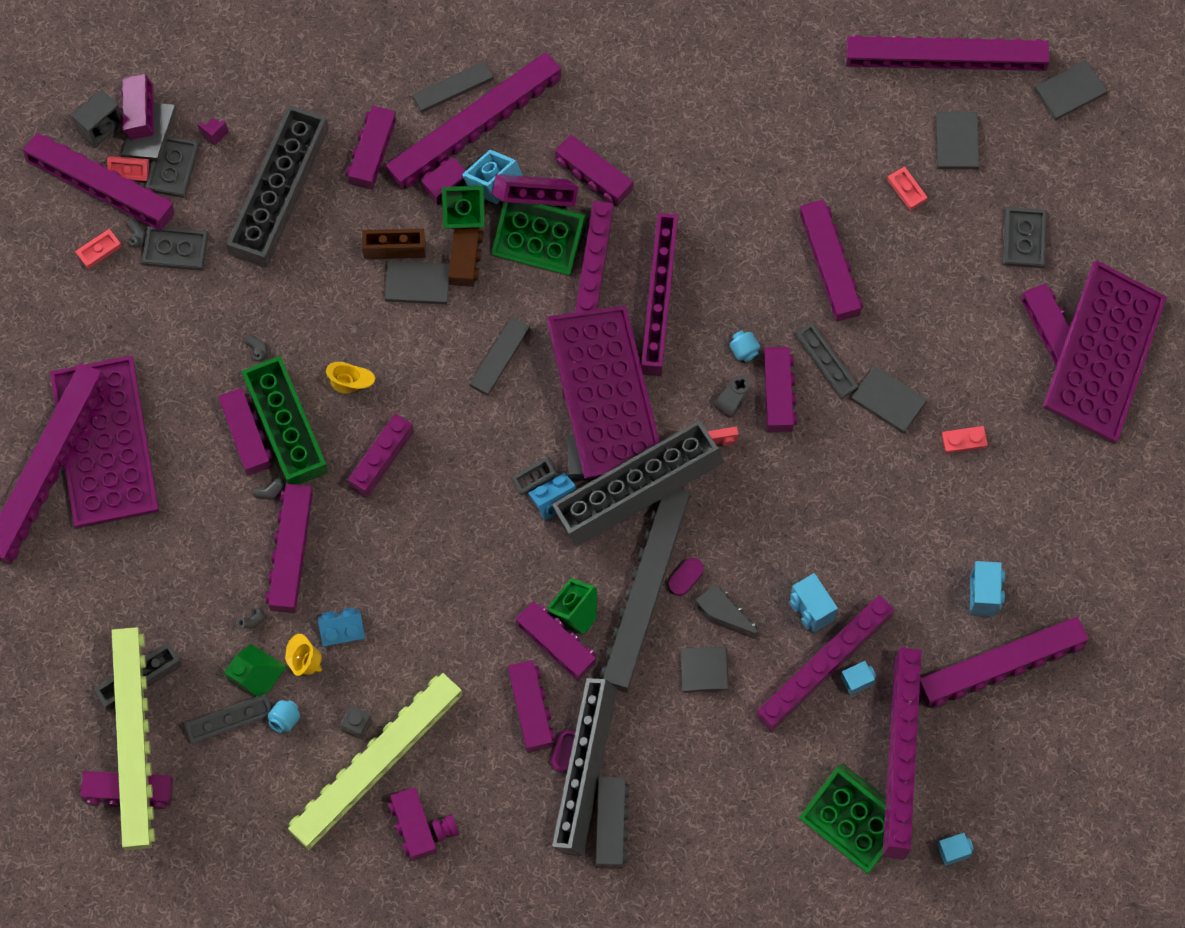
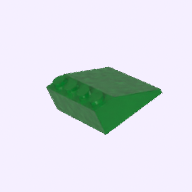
M504 202L491 255L570 275L583 237L588 214L553 205Z
M843 763L837 766L799 818L866 873H869L883 856L886 797Z

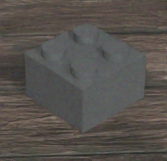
M102 89L98 93L93 94L89 101L83 106L78 107L72 115L78 133L94 148L118 129L123 121L119 105Z

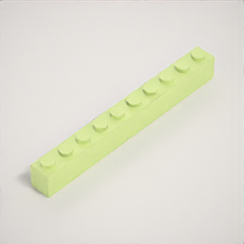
M138 627L112 630L122 847L124 850L152 848V842H155V830L151 828L150 821L154 820V808L150 806L149 798H153V787L148 782V776H152L151 763H147V754H151L150 741H146V733L150 732L149 719H145V711H148V698H144V690L147 689V677L143 676V668H146V657L142 655L141 648L145 647V636L141 634Z
M444 673L439 677L435 676L429 682V687L424 692L420 691L414 697V702L409 707L405 706L398 713V718L393 723L389 722L383 728V733L378 738L374 737L368 743V748L363 753H358L352 759V764L337 774V780L332 785L327 784L320 792L322 795L316 801L314 799L306 805V811L301 816L297 815L289 823L290 827L288 828L289 832L308 851L462 696V690Z

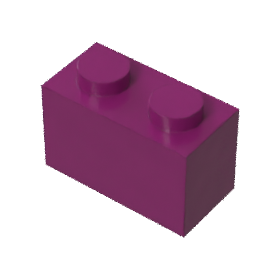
M454 157L444 160L437 169L423 176L421 180L422 188L438 205L442 202V187L466 185L462 176L466 170Z

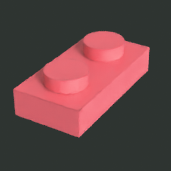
M109 156L107 158V169L118 172L128 180L147 181L149 159Z
M905 166L888 176V182L910 211L927 201L928 197Z
M108 229L75 252L86 268L90 269L120 249L122 245L112 231Z
M737 426L707 431L716 445L730 446L735 441H738Z
M984 426L942 432L946 454L982 449L988 446Z

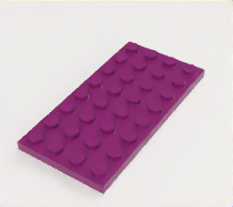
M1097 260L1094 261L1042 408L1113 444L1117 443L1167 297Z
M626 305L548 316L546 321L584 478L600 477L660 443Z
M133 356L85 364L101 371L108 379L105 389L100 392L97 398L96 407L91 410L87 417V424L81 429L78 441L71 448L65 464L75 528L160 512ZM78 366L50 371L55 408Z

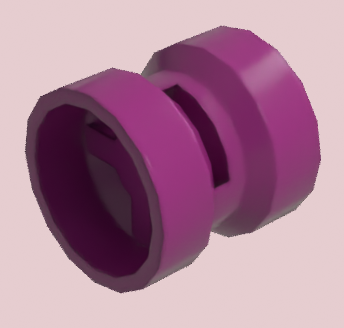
M452 814L445 816L442 822L439 820L431 822L438 842L444 841L447 835L452 837L459 835Z

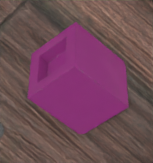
M214 117L206 125L201 121L198 123L200 134L214 146L229 133L226 122L223 120L219 122Z

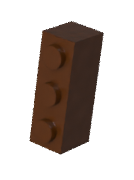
M480 227L454 228L448 276L449 285L474 287L475 280H479V268H476L477 261H481L482 250L478 249L479 243H483L484 231L480 230Z
M424 228L362 230L364 259L426 258Z

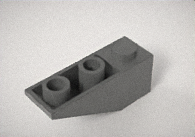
M715 584L696 599L695 606L709 622L753 639L757 637V625L751 619H746L741 607L737 603L733 604L728 599L729 595L722 587L719 589Z

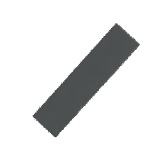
M483 61L412 94V97L420 112L423 113L492 81L493 76Z
M513 317L510 319L471 381L470 387L487 396L490 394L530 330V326Z
M812 322L795 332L799 342L840 399L845 398L859 388Z
M267 693L186 721L184 726L192 744L268 717L272 707Z

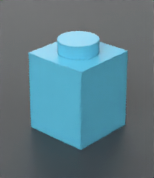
M866 661L850 667L841 673V679L850 696L873 686L876 677L874 669L871 665L868 666Z
M965 833L940 840L937 845L945 866L970 858L972 855L971 851L974 850L970 838L966 839Z

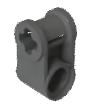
M744 376L734 377L727 388L720 394L714 406L730 417H733L735 415L734 411H738L749 393V380ZM741 385L744 386V388H740L739 390L736 389V387H740Z

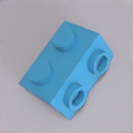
M563 473L530 491L528 494L540 510L542 518L547 520L557 514L552 504L576 491L577 488L566 473Z
M354 607L346 608L343 612L336 614L334 611L322 613V616L318 617L323 646L365 639L360 609L356 610Z

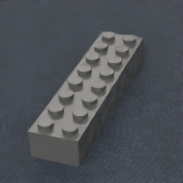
M288 105L226 244L229 255L268 267L329 129L326 117Z
M698 420L552 505L577 547L725 462L715 442L702 422Z

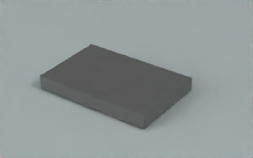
M1086 60L1034 87L1035 92L1055 121L1107 94L1106 88Z
M154 103V135L134 140L127 136L121 155L127 158L160 161L178 108L175 105Z
M936 112L938 169L978 170L977 112Z
M168 136L160 161H152L145 188L151 189L154 193L185 198L200 143Z
M1005 208L1003 265L1034 268L1045 267L1047 210Z
M147 226L141 264L203 271L209 232L164 227L162 231H159L151 226Z
M388 261L385 302L447 305L450 264Z
M876 366L873 367L851 398L852 401L903 434L927 402L925 397Z

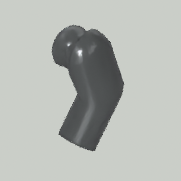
M132 219L127 224L133 232L132 239H129V244L134 248H139L144 243L146 232L136 219Z
M249 334L245 339V344L254 348L253 357L256 361H264L268 355L266 343Z
M276 478L267 488L256 487L255 497L275 499L284 490V481L281 478Z
M253 609V617L239 618L237 626L239 628H254L265 619L263 609Z

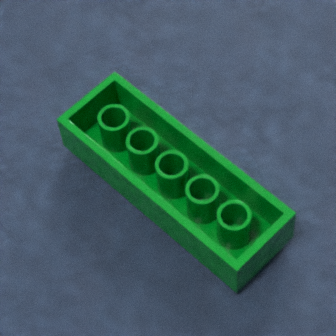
M281 356L241 371L287 484L299 485L329 473Z

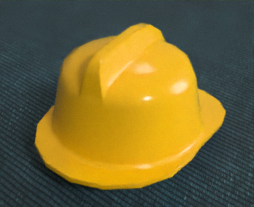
M345 362L330 363L326 369V374L330 379L332 388L342 394H349L358 389L368 388L375 382V376L370 370Z
M294 635L286 646L285 660L296 676H301L302 674L312 675L316 671H322L320 665L322 659L321 652L311 644L305 635Z

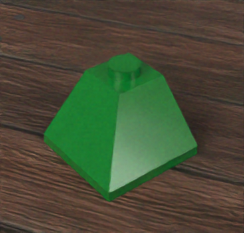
M483 186L442 187L443 228L485 227Z
M570 578L547 607L548 614L558 618L573 632L584 635L596 620L597 588Z
M250 644L234 657L224 674L227 680L256 697L264 693L268 694L287 666L253 644Z

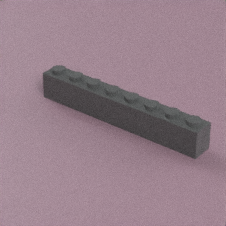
M587 678L552 844L553 848L567 855L583 856L617 691V687L606 679Z

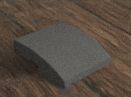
M726 647L681 649L682 691L684 693L729 690L728 654Z

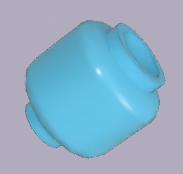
M741 330L732 336L734 340L731 341L730 348L737 360H744L746 363L759 355L760 344L752 332L744 333Z
M290 700L278 701L268 714L269 726L278 733L291 731L300 719L298 706Z

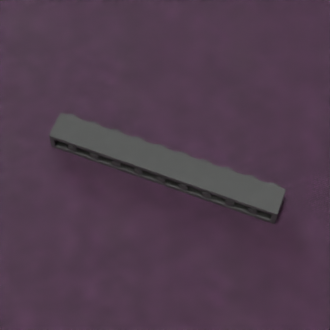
M677 489L658 500L657 503H660L658 510H653L650 522H653L651 529H647L644 538L647 544L645 549L641 548L638 557L641 563L639 568L635 567L632 575L634 584L632 588H628L625 597L628 603L626 607H622L619 619L622 620L620 627L616 626L613 639H615L613 647H609L606 656L609 662L607 667L603 666L600 674V679H606L617 687L618 691L628 693L690 499V491Z

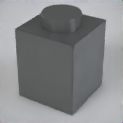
M350 706L341 724L342 730L363 740L372 722L371 715Z

